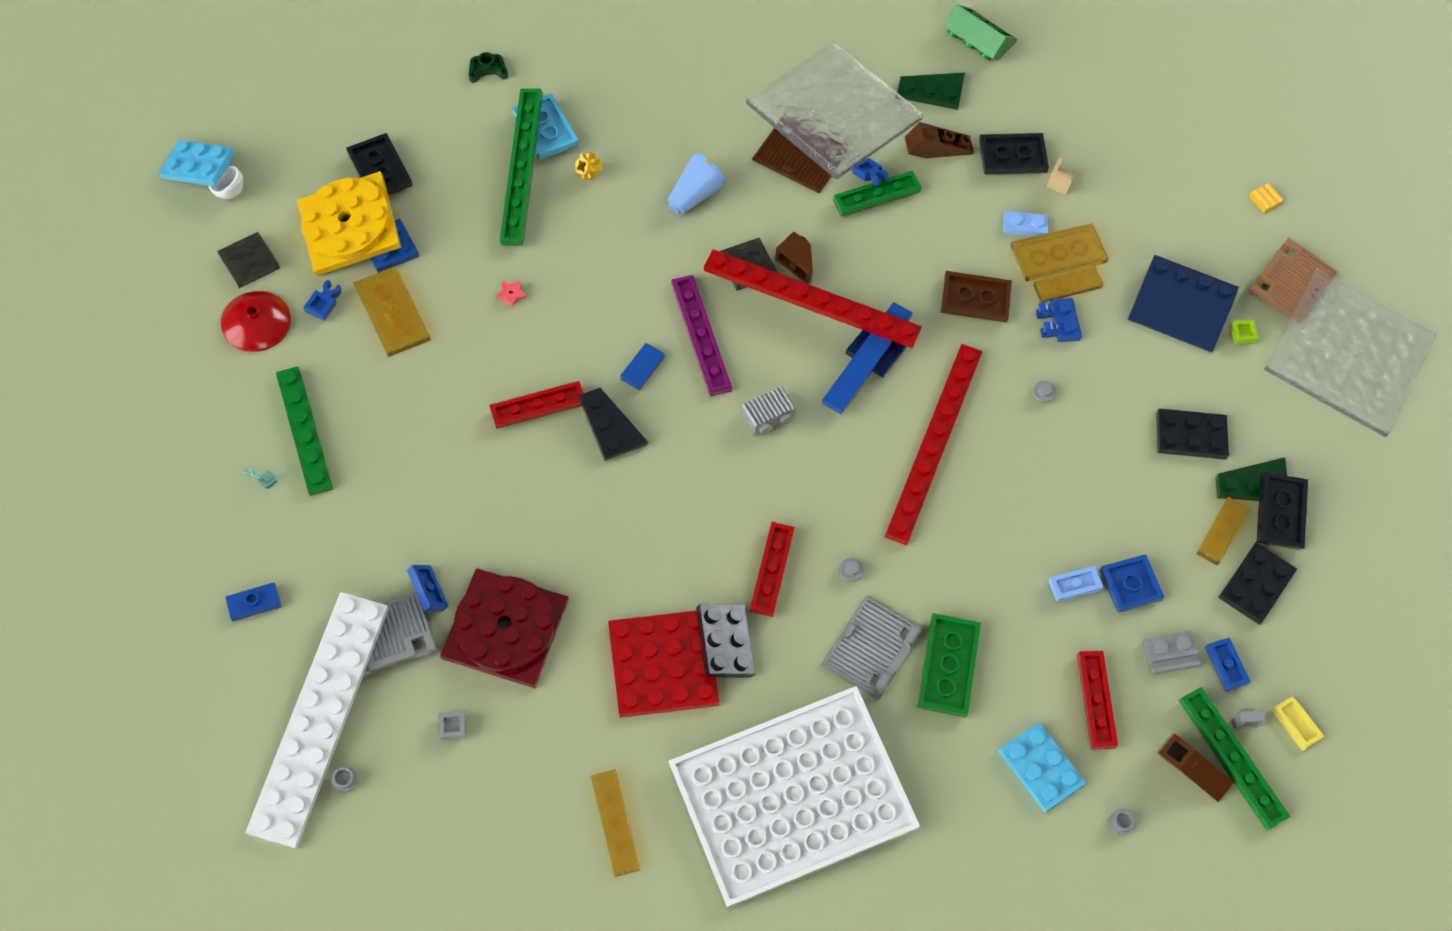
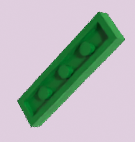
M910 171L890 177L888 182L880 180L879 186L871 183L835 194L833 201L841 217L920 193L922 187L914 172Z

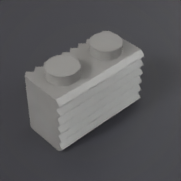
M782 386L758 398L747 401L741 406V416L754 436L759 433L762 435L767 434L774 426L780 423L781 425L790 423L796 411L794 404Z

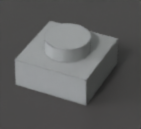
M1254 708L1242 709L1232 719L1234 730L1258 728L1266 721L1264 710L1255 711Z
M464 711L438 713L440 741L466 738Z

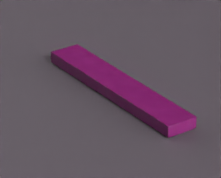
M689 275L672 279L671 284L710 397L731 392L732 385L694 276Z

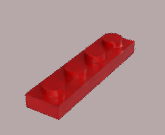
M580 381L494 403L489 406L495 427L498 429L579 407L581 404L578 396L584 393Z
M771 521L749 612L773 617L795 527Z
M1079 651L1077 660L1091 750L1116 749L1118 741L1104 652Z

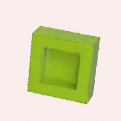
M1254 319L1231 322L1230 329L1235 345L1257 343L1259 336Z

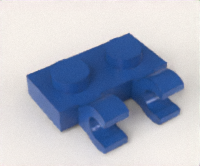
M1073 298L1051 299L1050 303H1039V309H1036L1037 318H1053V322L1043 323L1044 328L1040 329L1042 338L1057 336L1058 342L1081 340L1082 333Z

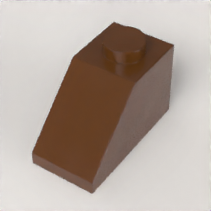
M793 231L776 247L775 260L804 283L810 284L813 273L811 244L805 237L799 236Z

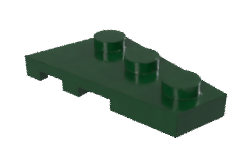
M965 72L901 76L896 98L958 110Z
M1285 457L1218 473L1215 477L1217 499L1259 501L1260 474L1269 472L1287 476Z

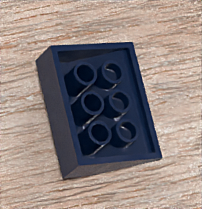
M1154 254L1127 320L1212 353L1239 287Z

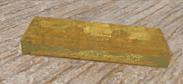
M1095 266L1037 280L1033 283L1041 303L1049 302L1051 299H1061L1101 289L1104 285Z
M1227 497L1196 554L1218 566L1249 508Z

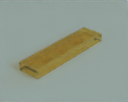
M616 769L591 775L614 877L640 871Z

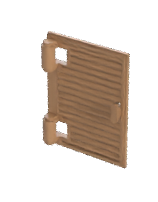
M1288 237L1249 288V294L1257 295L1296 324H1299L1337 271ZM1290 249L1296 252L1293 257L1287 254ZM1264 283L1270 286L1267 292L1261 288Z

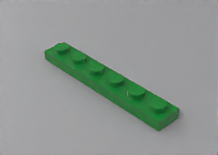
M299 366L278 371L276 376L308 493L312 496L333 490Z
M1200 687L1179 700L1180 704L1266 831L1291 817L1203 688Z

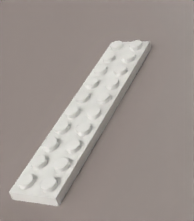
M340 592L246 829V834L290 848H298L389 610L387 605Z

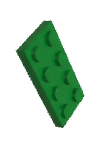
M932 613L917 708L964 718L968 716L980 622Z

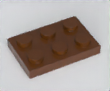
M946 271L940 313L1007 323L1012 280Z

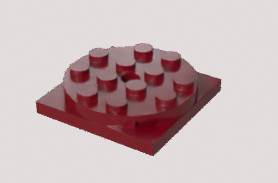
M476 568L466 594L457 607L454 623L440 657L443 660L535 689L568 604L569 596L537 587L522 578L501 576ZM506 618L512 622L507 629H501L497 624L500 620Z

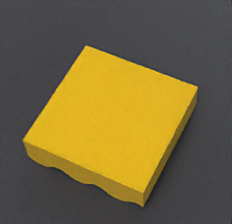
M1270 183L1255 189L1249 195L1263 213L1284 202V199Z

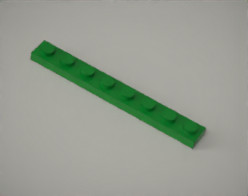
M541 88L520 89L500 234L502 246H523L543 98Z

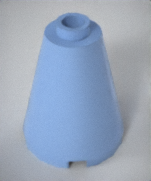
M695 153L690 158L667 199L669 202L668 207L676 214H684L723 188L726 184L724 183L726 179L722 172L713 163L709 165L704 162L707 158L699 153Z

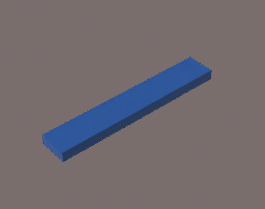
M895 302L886 311V313L909 321L913 312ZM870 333L822 399V404L842 415L891 347L893 341Z

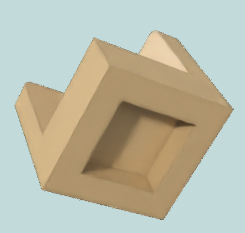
M1059 157L1049 178L1047 188L1067 195L1075 174L1060 168L1063 158Z

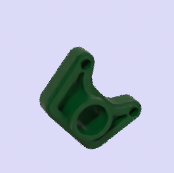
M483 52L479 56L472 57L470 59L469 81L475 83L484 75H497L501 79H507L508 71L502 56Z

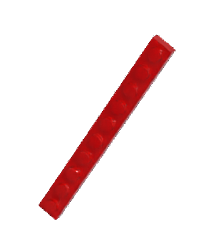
M712 249L704 265L705 272L912 349L921 332L922 326L715 249Z
M961 344L886 531L885 538L907 546L983 351Z

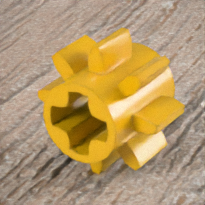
M581 153L580 158L575 161L576 173L582 174V179H596L597 174L602 171L601 159L595 158L596 153Z

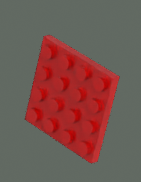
M697 611L608 621L619 718L719 706L716 677L705 676Z

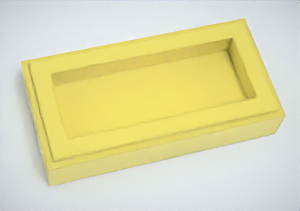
M1294 696L1289 697L1271 710L1302 751L1325 737Z

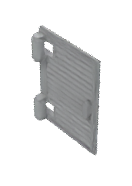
M416 592L382 603L387 605L389 610L363 678L373 675L376 670L411 658L412 660H417L431 655L437 649L424 609ZM424 638L426 646L414 650L412 641Z
M866 595L821 665L879 700L923 629ZM903 629L909 631L905 640L899 637ZM874 675L880 678L875 687L869 684Z

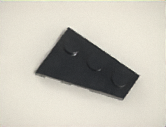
M601 387L578 396L604 461L648 445L649 442Z

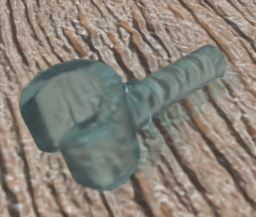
M247 468L244 470V474L258 480L266 489H269L277 482L274 478L275 476L269 470L264 475Z

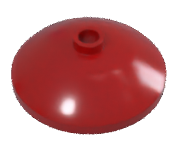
M251 291L237 296L229 302L221 316V330L226 340L235 348L248 352H259L274 347L284 339L291 325V315L286 303L279 296L266 291Z

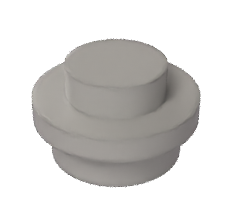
M1040 381L1035 384L1033 395L1038 402L1048 403L1055 398L1056 389L1050 382Z
M848 558L841 563L839 572L843 579L854 582L862 577L864 567L859 560Z
M340 767L331 775V785L337 792H349L357 784V775L350 767Z
M1118 809L1111 814L1109 825L1116 834L1128 835L1135 828V819L1129 811Z

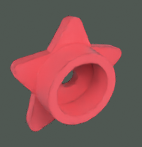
M502 281V290L496 296V298L503 299L510 306H513L520 298H525L526 294L520 290V281L512 284Z

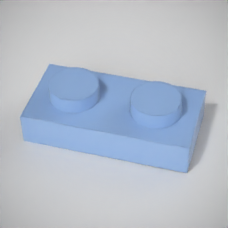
M1005 210L1003 233L1046 238L1048 234V215Z
M1095 566L1052 576L1048 580L1056 602L1099 592L1103 589Z

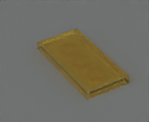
M1093 223L1012 241L1010 245L1025 281L1107 263L1109 259Z
M396 266L353 282L388 357L431 341L430 335Z

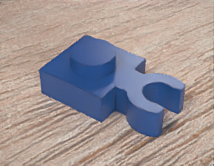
M870 158L852 165V173L864 181L872 180V184L875 186L880 185L879 180L888 182V172L882 170V166Z
M330 280L325 281L322 293L315 290L304 305V311L325 321L337 304L334 298L341 294V286L337 285L335 289L329 290L332 286Z

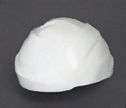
M228 166L217 186H209V189L216 197L227 200L233 199L242 192L244 177L237 167Z

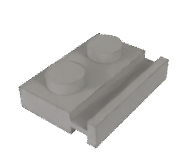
M1191 631L1147 638L1142 642L1148 663L1152 668V675L1197 668L1202 664L1201 660L1199 661L1198 651Z

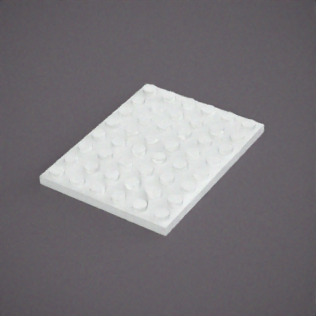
M857 686L669 760L670 768L727 908L920 828Z

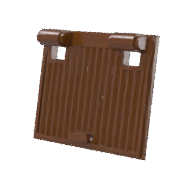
M782 117L752 160L820 193L847 152L844 150L843 145L831 139L825 141L799 128L800 125ZM784 127L792 130L790 136L781 133ZM829 149L837 152L834 158L826 155Z

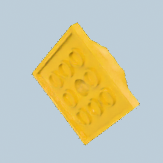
M381 171L362 178L339 179L322 186L315 194L297 199L301 214L302 233L307 241L313 272L316 276L401 248L384 176ZM351 216L348 221L341 222L344 217Z

